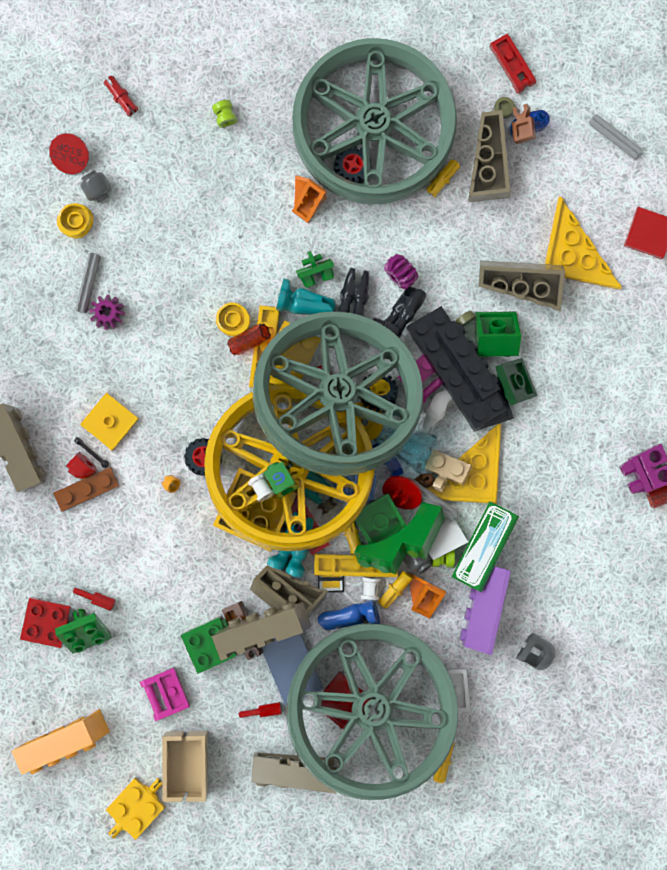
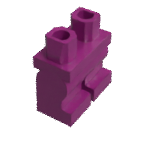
M656 444L627 458L628 461L619 466L623 476L634 472L637 480L627 484L631 494L647 493L667 485V464L657 468L658 465L667 462V455L662 444Z

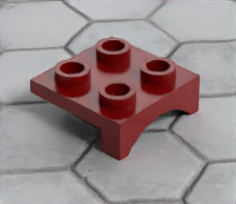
M30 597L20 640L62 648L63 643L56 636L55 628L69 623L68 618L71 606Z

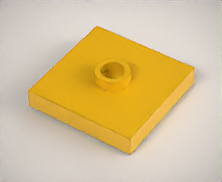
M106 392L80 425L113 451L139 418Z

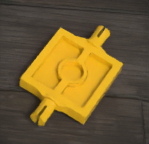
M135 777L105 810L117 823L108 832L109 835H112V838L115 839L124 830L136 840L166 807L156 794L157 790L163 785L161 781L156 786L160 781L159 778H156L149 787L142 784Z

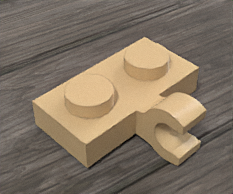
M434 449L425 466V470L439 475L433 483L434 489L439 492H443L448 480L463 486L472 469L470 464Z

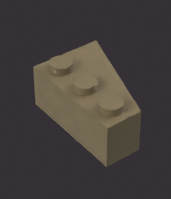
M268 565L253 579L250 588L261 600L270 607H276V609H281L282 605L294 601L295 604L303 602L308 617L322 604L328 593L326 589L322 588L320 590L311 586L309 582L296 580L291 575Z

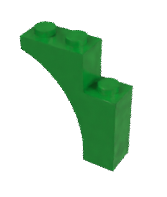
M422 502L414 518L395 535L373 544L357 545L354 553L358 564L366 568H376L383 573L397 574L406 554L413 558L420 557L426 559L445 520L442 507Z

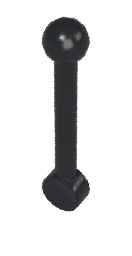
M75 438L74 442L97 459L103 468L109 466L107 460L99 457L80 438Z

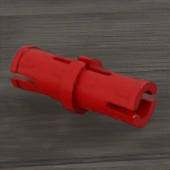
M108 77L113 85L105 79L103 82L104 86L114 96L113 100L121 105L127 116L133 114L129 106L134 112H137L138 107L129 98V93L120 86L115 77Z

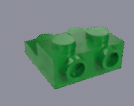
M388 493L365 505L355 520L368 544L383 541L395 535L406 526Z

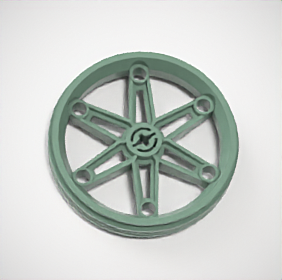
M381 38L351 41L334 48L321 57L301 82L295 97L292 115L294 142L297 152L308 172L330 192L341 198L362 204L395 202L405 199L427 186L438 175L447 161L454 143L457 126L456 107L452 92L446 79L435 64L421 52L406 44ZM367 60L364 98L325 80L336 70L348 64ZM378 60L380 64L374 65L371 61ZM385 61L398 64L410 70L425 84L387 99ZM372 75H378L380 103H370ZM325 88L327 91L324 93H320L317 91V89ZM429 91L433 96L428 97L424 92ZM335 95L360 108L356 116L332 100V96ZM314 97L346 122L311 143L307 128V115L311 100ZM417 98V103L393 117L389 109ZM435 101L441 120L440 137L437 147L402 123ZM356 127L358 136L331 146V141ZM394 128L418 146L414 149L388 135ZM369 141H379L376 170H370ZM362 144L364 184L355 183L339 176L323 160ZM385 145L424 164L421 169L406 179L392 184L381 185ZM317 147H322L325 149V151L323 153H317L315 149ZM429 151L432 156L426 157L422 152ZM375 179L378 184L372 186L367 181Z
M322 312L308 315L292 322L282 329L266 346L255 371L253 404L257 420L264 434L285 458L315 473L349 476L364 473L383 465L404 448L411 438L421 415L423 387L414 357L398 336L388 328L372 319L353 313ZM340 334L361 339L376 347L381 353L348 369ZM320 335L322 370L282 356L298 342ZM329 348H334L340 374L330 375ZM384 359L390 360L391 363L386 362ZM275 366H282L283 369H277ZM377 366L379 370L356 386L352 378ZM396 368L404 385L405 409L396 406L367 389ZM291 371L321 381L319 388L291 375ZM270 375L308 395L279 419L276 417L270 401ZM359 397L386 411L385 415L356 405L357 398ZM318 400L325 406L301 420L296 418ZM346 411L348 439L342 440L336 412ZM328 416L337 455L312 449L299 442L292 435ZM355 416L396 430L389 439L379 446L357 454ZM393 416H398L401 420L398 421ZM287 423L291 428H284L282 424ZM342 450H349L351 454H344Z
M369 623L340 629L322 639L308 652L298 666L291 681L287 697L286 717L291 742L298 757L319 782L333 791L351 798L384 800L415 790L427 782L442 766L455 739L458 724V703L452 679L445 665L426 643L415 635L397 627ZM381 641L395 645L405 651L376 684L355 642ZM343 645L351 646V655H346L342 651ZM337 649L351 694L305 691L309 678L317 665L327 655ZM406 654L413 655L415 659L414 664L407 663L405 659ZM350 662H356L369 690L362 693L359 692ZM419 662L426 669L435 685L440 710L396 700ZM399 668L403 669L404 673L390 696L387 697L380 690ZM311 696L314 700L313 706H305L303 697ZM372 699V700H369L368 702H366V703L363 705V703H364L365 700ZM321 700L353 702L352 713L321 706ZM377 704L375 708L377 714L374 713L366 719L370 712L368 707ZM393 708L422 714L423 720L391 719ZM303 710L349 720L324 761L317 755L308 739L303 721ZM433 714H437L440 717L439 725L432 723L431 717ZM357 723L364 731L343 755L339 750ZM384 727L395 760L390 761L376 731ZM394 727L439 729L429 754L418 767L409 773ZM369 737L391 782L381 784L361 783L350 780L338 774V772ZM331 757L338 760L339 766L336 770H332L328 766V760ZM396 766L400 767L403 771V776L400 779L395 778L393 775V770Z

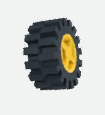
M390 375L387 378L385 376L367 389L393 404L396 403L398 385H396L395 379L391 381L392 377ZM360 398L361 403L364 402L363 406L365 408L369 406L370 410L375 408L376 412L380 411V408Z

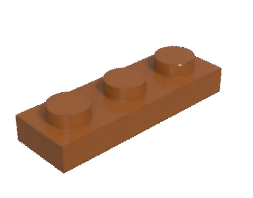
M109 467L53 494L61 512L120 485L112 467Z

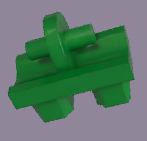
M311 251L307 252L308 258L301 260L303 266L311 265L296 270L298 278L301 279L306 288L316 284L313 277L315 273L320 272L323 281L334 278L333 261L329 258L315 263L322 260L321 254L313 256Z

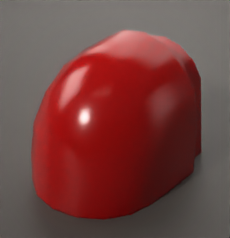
M78 452L66 465L69 469L67 472L80 479L88 478L97 471L96 466L81 452Z

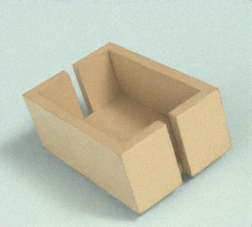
M167 731L162 736L163 802H182L185 792H189L186 802H205L207 800L208 731H189L187 735H185V731Z

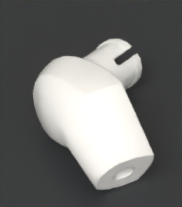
M447 390L437 393L427 406V415L420 426L422 432L432 434L436 423L444 418L447 407L455 403Z

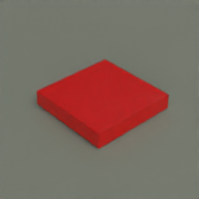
M638 206L624 246L663 259L667 251V216Z
M340 671L323 690V692L351 694L346 676ZM358 687L360 693L364 692L361 688ZM321 700V706L352 713L353 702ZM327 716L341 729H344L349 721Z

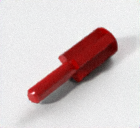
M74 588L73 590L74 594L92 600L91 604L111 611L115 605L116 599L98 592L91 594L79 588Z
M280 702L259 705V709L240 711L238 713L240 718L260 715V718L282 715V706Z

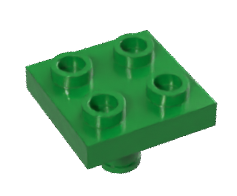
M78 609L79 615H77L76 610L72 613L74 617L73 622L55 628L56 636L72 654L83 652L89 647L100 645L112 639L109 629L95 613L86 616L85 609Z

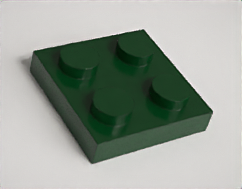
M523 358L495 366L497 377L502 383L505 397L509 401L510 406L537 396Z

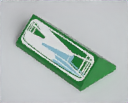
M489 501L452 578L482 592L519 516Z

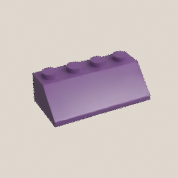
M494 566L482 592L471 588L469 599L472 602L470 608H466L464 616L467 624L466 628H462L460 633V640L463 641L462 645L464 647L492 655L510 578V570Z

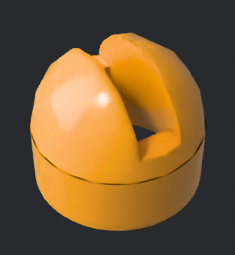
M173 475L165 476V480L162 481V487L169 493L176 492L180 486V479Z

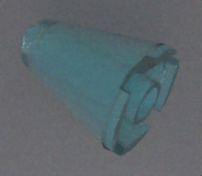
M388 426L385 429L382 428V431L377 436L379 445L389 439L396 430ZM414 431L407 444L395 457L415 472L421 474V471L425 470V466L432 453L431 445L436 446L438 437L434 434Z

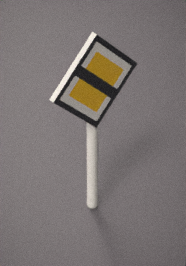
M318 576V589H326L328 593L342 592L353 604L358 603L344 590V576Z

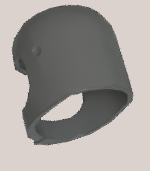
M531 633L525 641L527 643L525 648H521L516 659L529 664L537 670H545L552 664L555 658V647L540 636ZM533 647L541 651L539 656L530 652Z

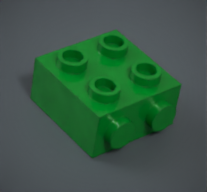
M221 616L180 635L197 674L237 656V652H234L229 658L220 660L212 636L228 626L226 619L222 620Z

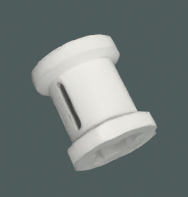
M264 473L257 475L248 482L249 486H252L256 492L258 502L265 501L275 494L268 485Z
M363 577L364 588L361 599L379 600L378 585L381 579Z

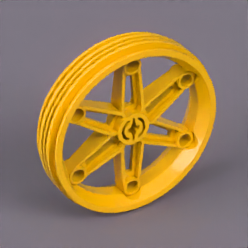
M287 383L269 386L271 405L274 404V413L278 419L292 409V403H300L308 396ZM253 392L239 399L216 423L208 440L204 463L207 489L220 517L244 539L273 550H306L321 546L338 537L351 526L362 512L372 488L374 469L358 474L357 484L342 476L317 473L338 484L336 489L306 479L309 470L285 458L271 443L233 431L245 417L255 411ZM320 400L311 405L319 410L325 407ZM280 403H285L288 405V407L286 409H280L277 405ZM346 411L336 412L339 427L344 428L346 433L341 434L342 440L348 438ZM355 416L358 454L371 450L372 445L363 424ZM330 426L301 442L311 447L329 436L332 440L319 451L330 453L335 448ZM298 433L293 434L292 436L299 441ZM235 438L237 442L234 445H229L226 443V440ZM245 444L273 454L270 463L242 449L243 445ZM223 449L261 468L262 470L254 477L263 474V472L268 470L267 467L275 462H283L286 466L290 463L293 464L289 471L299 487L297 488L298 516H292L288 494L281 498L288 533L274 532L262 528L241 514L258 503L257 494L251 497L247 495L253 489L252 486H249L248 482L231 494V496L227 497L220 476V461ZM304 488L348 502L346 507L331 521L318 528L306 531ZM351 488L354 494L348 496L344 494L343 489ZM235 499L243 501V505L240 507H234L231 503ZM298 524L303 530L300 533H294L291 530V526Z

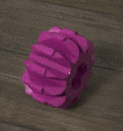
M395 254L384 264L386 275L399 288L406 290L419 277L416 268L403 255Z
M106 295L104 301L101 296H98L99 303L97 304L93 301L92 305L95 309L89 310V313L94 314L90 318L91 321L96 322L98 328L103 326L105 330H108L111 325L113 329H116V321L120 324L123 323L119 316H125V312L120 311L124 305L118 303L119 299L117 297L111 300V296ZM106 308L112 310L109 312L110 315L108 317L103 314Z

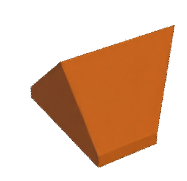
M295 175V199L292 212L309 223L327 199V191L311 179Z
M409 573L413 577V580L409 583L413 604L411 610L430 619L444 598L446 591Z

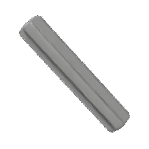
M598 114L591 118L589 124L633 159H636L641 154L642 149Z
M96 253L88 254L75 310L80 313H87L100 261V256Z
M409 477L410 480L420 487L424 502L442 507L444 516L451 521L457 517L458 511Z

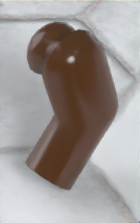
M427 473L420 474L414 480L423 487L429 488L433 486L435 478Z

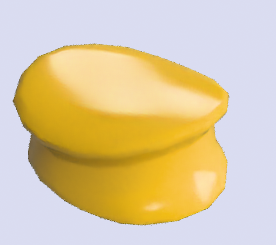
M71 203L61 209L56 221L59 230L64 235L76 239L82 238L90 231L94 216L88 207L78 203Z
M230 302L224 304L217 311L216 325L224 334L237 337L243 335L248 330L250 315L242 305Z

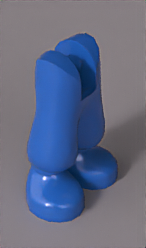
M368 600L360 604L355 603L340 610L325 611L319 614L317 619L318 624L325 630L362 624L364 619H367L370 624H380L378 608L374 600Z

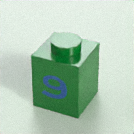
M275 462L267 467L268 470L263 472L279 498L299 488L283 462Z

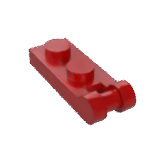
M508 33L490 43V49L505 71L517 94L523 92L525 87H531L536 84L533 73ZM523 74L525 79L520 81L518 76Z

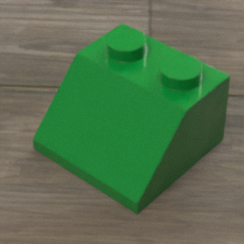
M516 311L475 312V345L477 347V355L484 357L519 356L521 331Z

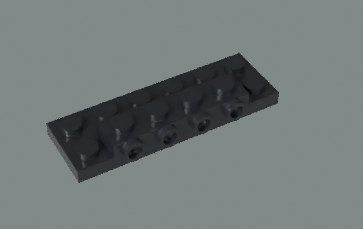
M442 306L406 327L473 431H476L510 409L499 393L500 381L498 377L494 374L491 376L487 370L489 368L487 361L483 357L479 358L476 353L477 347L472 340L468 341L465 337L466 331L461 323L457 324L455 320L451 321Z

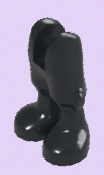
M351 267L347 273L343 289L340 291L341 304L335 312L349 313L351 302L354 300L353 314L365 317L364 307L369 299V271H363L361 286L354 285L353 280H355L356 268Z
M412 286L408 287L393 305L390 315L385 320L373 318L372 320L388 328L400 339L406 325L413 320L415 314L424 303L426 293L422 289H416Z

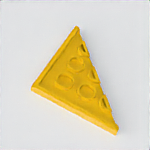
M559 196L545 264L563 265L565 269L564 278L620 290L621 284L615 279L611 269L605 260L601 258L589 236L585 234L579 221L565 204L564 199Z
M497 424L458 458V460L472 466L463 486L448 480L443 492L435 490L433 486L426 489L442 500L489 503L490 501L497 504L501 424Z

